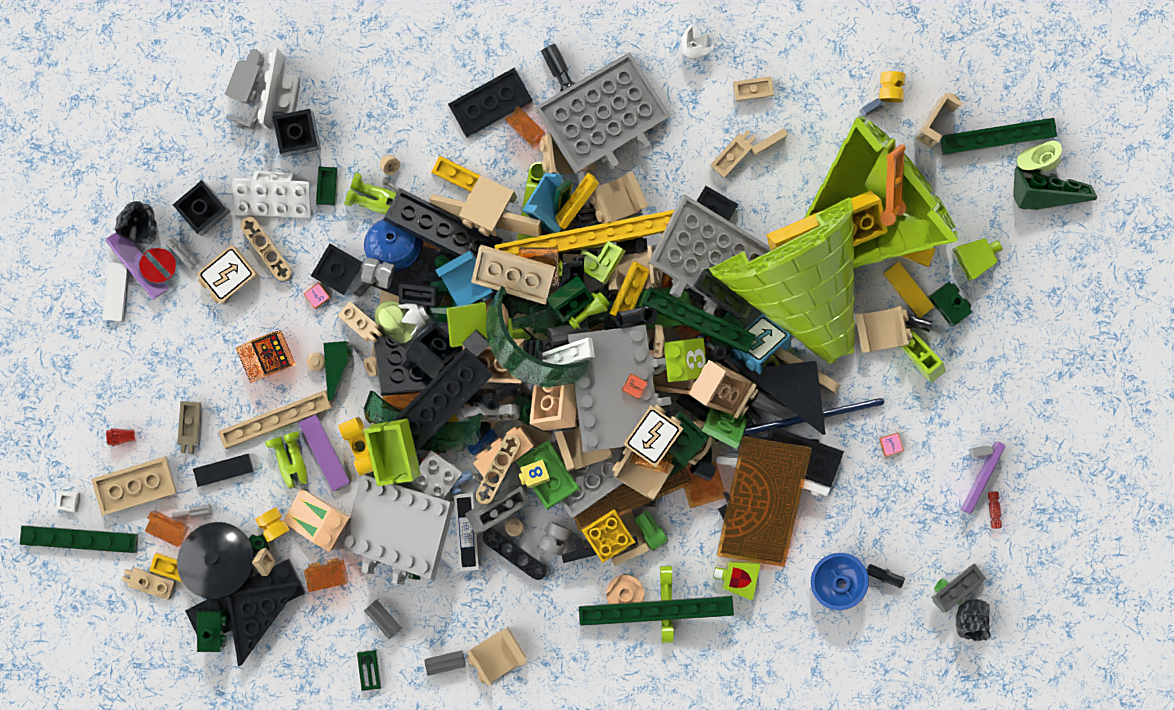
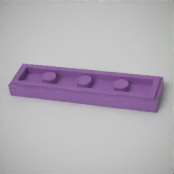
M116 233L106 238V243L153 300L169 290L165 282L155 283L143 277L139 268V262L143 254L133 242L124 239V237H119Z
M317 414L299 422L332 491L351 483Z
M994 442L992 446L993 454L987 456L960 510L969 514L973 512L1006 447L1003 443Z

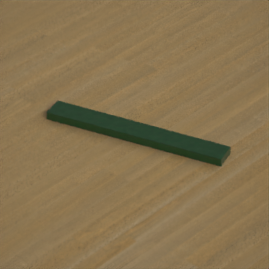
M733 595L578 606L580 626L734 616Z

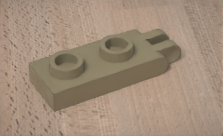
M180 401L177 444L181 445V453H186V447L189 446L188 453L193 454L194 446H198L201 402Z

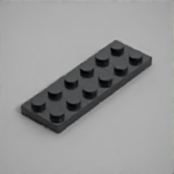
M399 188L383 221L456 257L472 251L477 259L481 245L495 249V245L501 244L503 241L498 236L483 235L474 226L472 228L462 224L463 221L460 217Z
M465 347L393 421L408 419L415 451L417 452L494 373L478 356L476 357Z
M289 558L273 566L267 576H262L259 573L251 577L241 590L299 581L300 578ZM302 583L289 601L306 593ZM227 598L219 600L207 599L185 610L196 635L197 613L200 611H225L228 622L227 627H224V634L232 630Z

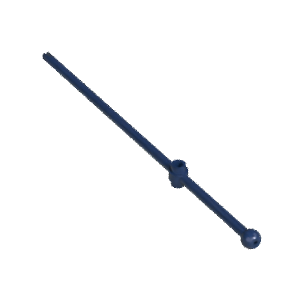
M882 398L823 410V416L827 418L881 406L885 401ZM796 416L785 420L744 428L742 436L768 431L770 426L782 428L804 423L805 421Z

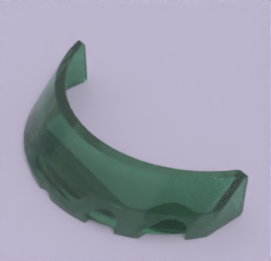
M501 285L489 305L486 318L488 342L498 363L504 369H507L513 377L527 384L551 388L577 382L591 367L590 361L586 360L565 365L547 363L526 353L513 340L503 318L502 297L506 294V290Z
M371 390L363 409L365 419L370 424L390 423L402 412V410L389 404L375 391ZM478 413L476 416L463 421L446 422L419 450L429 452L432 450L435 453H446L447 450L462 452L465 447L475 446L479 440L483 414Z

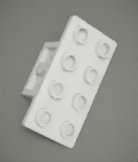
M273 48V52L269 54L268 63L270 68L265 74V83L267 84L266 89L262 91L261 95L263 105L262 109L258 111L259 123L268 130H271L274 112L285 114L294 112L300 80L299 76L282 73L285 56L278 48Z
M255 171L252 179L234 178L232 180L235 215L311 217L310 184L305 181H294V173Z

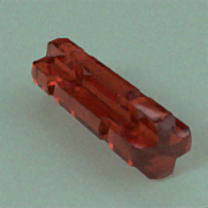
M998 491L988 492V500H990L989 512L990 518H992L990 523L993 529L1002 528Z

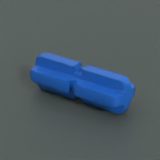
M490 429L482 440L477 439L467 449L472 455H475L485 447V444L488 445L498 435L494 429Z

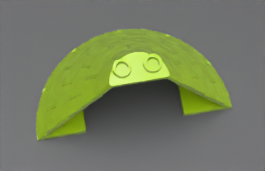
M862 116L854 120L847 138L844 139L823 184L820 185L813 203L804 218L823 211L849 197L854 198L867 192L865 186L866 179L883 148L891 140L872 121L869 120L864 123L866 119ZM905 153L902 201L906 204L907 210L903 215L896 216L894 224L887 226V233L853 247V268L881 262L888 258L907 255L908 253L932 249L935 246L955 243L959 239L958 232L956 230L952 231L956 225L942 200L936 194L932 196V186ZM880 198L883 211H885L886 199Z
M850 197L815 214L820 225L819 227L750 262L743 251L709 268L714 277L746 299L749 304L764 313L767 318L803 343L807 349L820 359L826 361L827 364L834 363L839 357L850 355L855 351L853 202Z

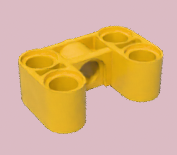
M355 417L339 424V431L345 441L348 440L356 460L353 462L359 476L361 477L372 472L373 467L364 434L365 427L360 417ZM359 440L363 441L366 445L364 451H359L356 447Z

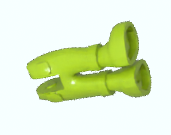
M355 172L344 205L352 206L353 204H359L360 207H365L385 215L390 207L386 202H392L396 193L382 187L372 186L369 183L365 184L362 180V175ZM356 192H362L365 195H370L372 197L377 198L378 200L367 198L366 196H361Z
M299 431L283 435V438L280 436L265 441L267 448H273L277 452L275 455L282 478L289 489L295 488L292 474L296 472L302 485L307 484L308 474L306 465L301 455L299 445L297 446V440L300 438ZM283 438L288 445V451L292 459V464H290V461L287 456V451L284 448Z

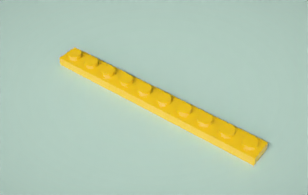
M675 210L495 245V249L527 259H534L605 245L607 241L615 243L664 233Z

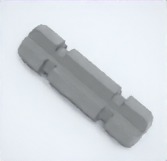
M175 238L169 239L166 246L173 250L172 253L182 264L185 263V267L189 271L196 268L197 262L190 258L191 255L181 245H178L179 242Z

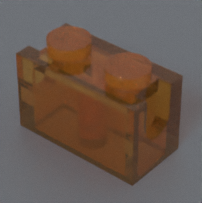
M519 106L515 108L514 113L510 117L507 116L505 118V123L531 149L546 135Z
M338 557L328 559L327 563L320 565V562L308 564L309 568L304 569L308 593L344 585L349 582L344 560L339 561Z

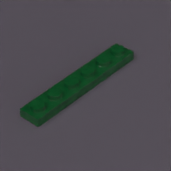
M1048 118L942 135L940 143L942 155L1055 138L1057 137L1055 119Z
M649 287L641 304L644 307H653L657 313L748 354L756 337L755 334L652 287Z
M30 525L21 526L20 545L136 553L138 533Z

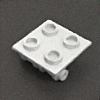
M431 450L419 466L421 475L409 482L425 494L444 499L462 472L454 464L448 463Z

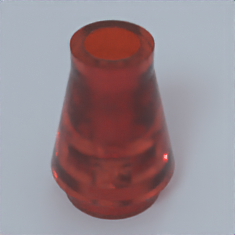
M118 428L106 430L107 445L114 447L135 441V430Z

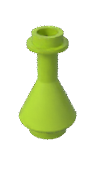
M601 292L598 294L592 293L594 301L588 304L575 318L570 317L568 322L574 329H580L579 324L588 316L607 311L606 306L609 305V302Z

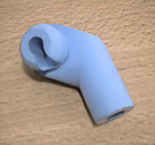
M470 470L463 472L450 489L453 495L461 492L460 484L473 479Z

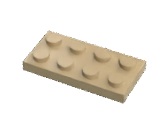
M481 245L471 283L546 305V298L549 296L556 267Z
M167 456L91 479L102 516L177 493Z

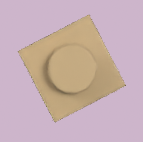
M267 548L259 550L252 563L262 576H267L276 561Z

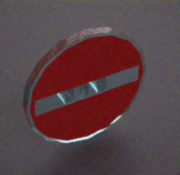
M152 247L144 251L138 262L139 272L143 279L153 284H164L170 281L176 274L178 267L173 253L163 247Z

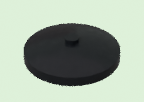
M225 522L207 523L192 531L182 543L177 558L178 573L186 588L197 596L210 600L224 599L236 594L249 581L254 570L252 562L255 559V552L248 536L236 526Z

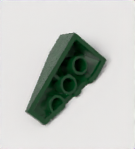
M1018 166L1015 168L1013 197L1018 208L1039 210L1097 199L1092 185L1072 179L1064 181L1052 173L1050 176L1040 174L1038 169L1023 170Z

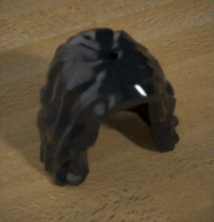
M141 201L128 203L116 218L114 229L116 234L130 242L142 244L147 242L151 244L156 239L155 235L157 233L154 210L149 204L142 203Z
M972 599L959 605L955 618L956 630L960 638L972 639L976 642L987 641L991 637L989 631L990 604L981 599Z

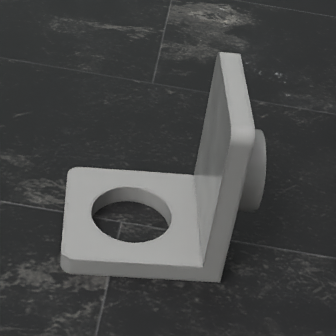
M255 106L248 123L230 115H227L226 118L233 121V125L244 130L247 127L254 130L260 108Z
M475 474L473 478L481 484L482 479ZM486 482L484 486H487V491L483 494L482 500L490 498L488 492L492 487L486 484ZM477 502L474 508L479 506L480 503Z

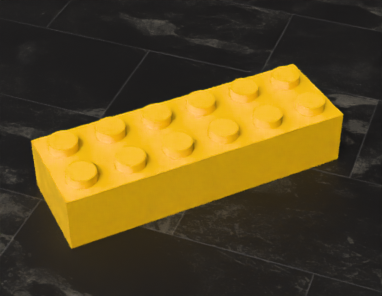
M868 191L851 198L853 202V247L888 232L887 226L882 224L880 220V215L884 211L881 199L872 191ZM815 214L766 234L770 251L819 227L820 225Z

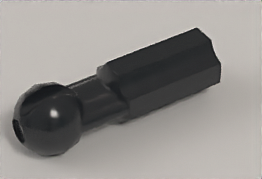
M554 43L541 50L553 77H556L561 85L560 91L562 92L574 85L575 82L571 81L567 73L569 69L557 45Z

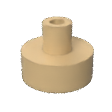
M393 155L382 157L380 169L386 175L395 174L400 168V161Z
M375 356L364 360V368L372 377L378 375Z

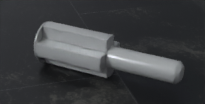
M210 504L191 507L188 511L173 513L172 518L176 519L187 516L194 518L212 515V507Z

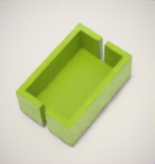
M408 419L372 424L364 429L377 486L390 485L395 482H409L421 475Z

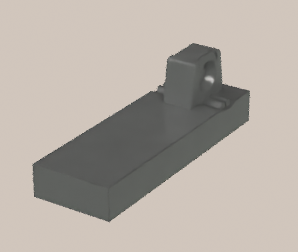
M975 563L971 564L931 598L942 613H945L986 580V578Z

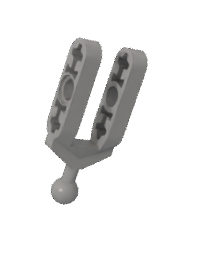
M486 382L475 394L485 395L489 392L493 393L496 390L495 387L500 388L508 383ZM515 383L519 391V383ZM511 404L498 405L495 410H489L482 406L464 408L463 405L455 413L459 421L467 422L516 420L520 416L519 406Z

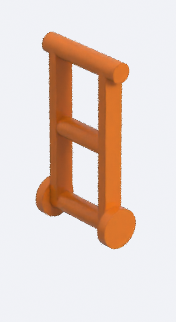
M903 144L896 147L886 157L885 211L880 215L882 224L886 226L894 224L896 216L903 215L907 210L906 204L902 201L904 151L906 149Z

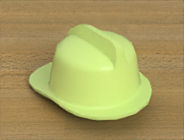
M1049 141L1025 149L1017 157L1018 167L1023 170L1039 169L1042 172L1052 171L1062 163L1060 156L1062 146L1057 141Z
M386 301L380 304L375 312V321L380 326V329L398 343H406L411 340V333L415 329V324L402 322L407 313L406 310L399 308L398 305L400 304L394 301Z

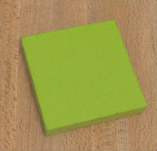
M486 303L446 308L451 347L464 346L462 344L463 341L475 329L489 340Z

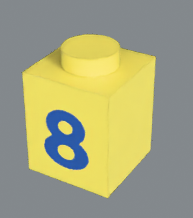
M543 460L521 467L522 473L519 474L522 485L526 484L528 489L550 481Z

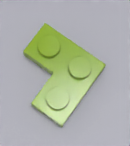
M607 241L598 257L583 249L580 255H584V272L607 284L626 251Z

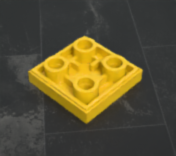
M615 509L582 529V532L602 563L635 543Z

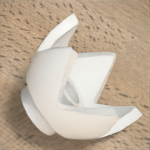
M690 25L682 36L681 46L683 54L690 59L703 57L712 51L715 46L712 45L706 48L709 33L694 37L693 26Z
M410 303L398 305L399 308H406L407 312L402 322L416 324L415 329L411 333L412 337L423 331L428 324V319H430L426 306Z

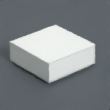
M59 490L56 509L77 512L80 493Z

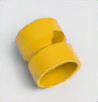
M898 71L881 72L880 84L882 88L879 89V100L890 103L903 102L904 89H902V86L905 85L906 74Z
M277 507L255 518L259 528L264 529L263 535L268 543L290 531L286 522L281 521L282 515Z

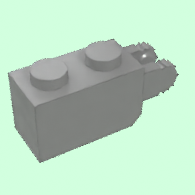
M257 49L250 50L251 52H249L250 54H248L246 61L240 60L236 63L225 95L229 98L248 105L255 101L258 83L261 84L264 78L263 69L261 68L264 57Z

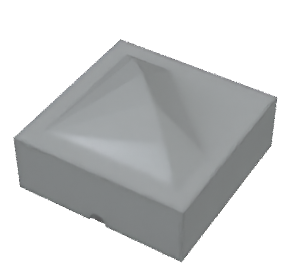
M991 446L970 448L969 453L970 456L983 459L993 454V449Z

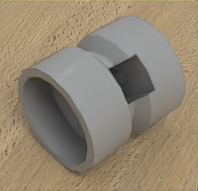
M368 257L362 270L361 281L369 284L376 282L377 286L388 289L394 276L395 265L386 262L380 264L379 260Z
M549 521L545 530L547 535L542 537L539 547L561 556L565 548L564 541H568L572 530Z

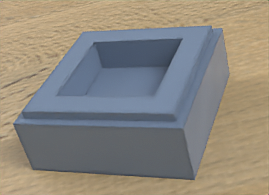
M877 98L864 106L859 112L862 117H865L879 108L882 103Z

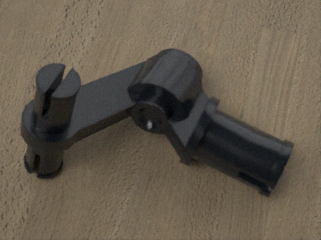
M700 333L695 336L696 339L704 338V345L710 348L711 356L718 359L720 364H724L735 373L740 371L734 365L742 368L743 364L735 359L730 351H726L724 346L720 344L712 345L705 340L707 338L705 334Z
M508 383L500 388L495 387L496 390L493 393H486L483 397L474 394L467 403L471 407L475 404V406L495 410L500 400L503 401V398L519 391L515 383Z

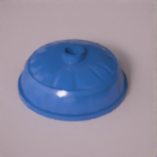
M382 219L368 230L364 239V251L367 258L379 260L380 264L384 262L395 265V271H400L416 261L421 251L422 242L421 239ZM393 235V239H387L388 236Z
M833 553L822 558L814 567L811 575V589L815 598L823 606L837 611L847 610L859 604L865 597L869 586V577L865 566L859 559L847 553ZM845 582L846 587L840 588V584Z

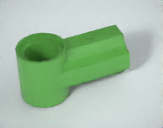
M648 510L634 518L652 551L669 541L661 527L657 526Z

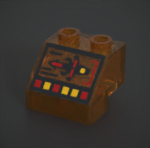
M282 330L266 334L235 348L250 383L262 381L296 365Z

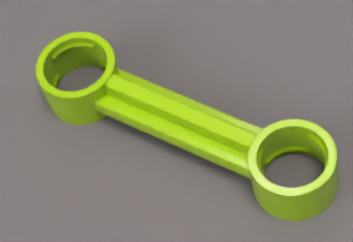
M660 566L661 600H672V566ZM673 620L661 621L662 643H674Z

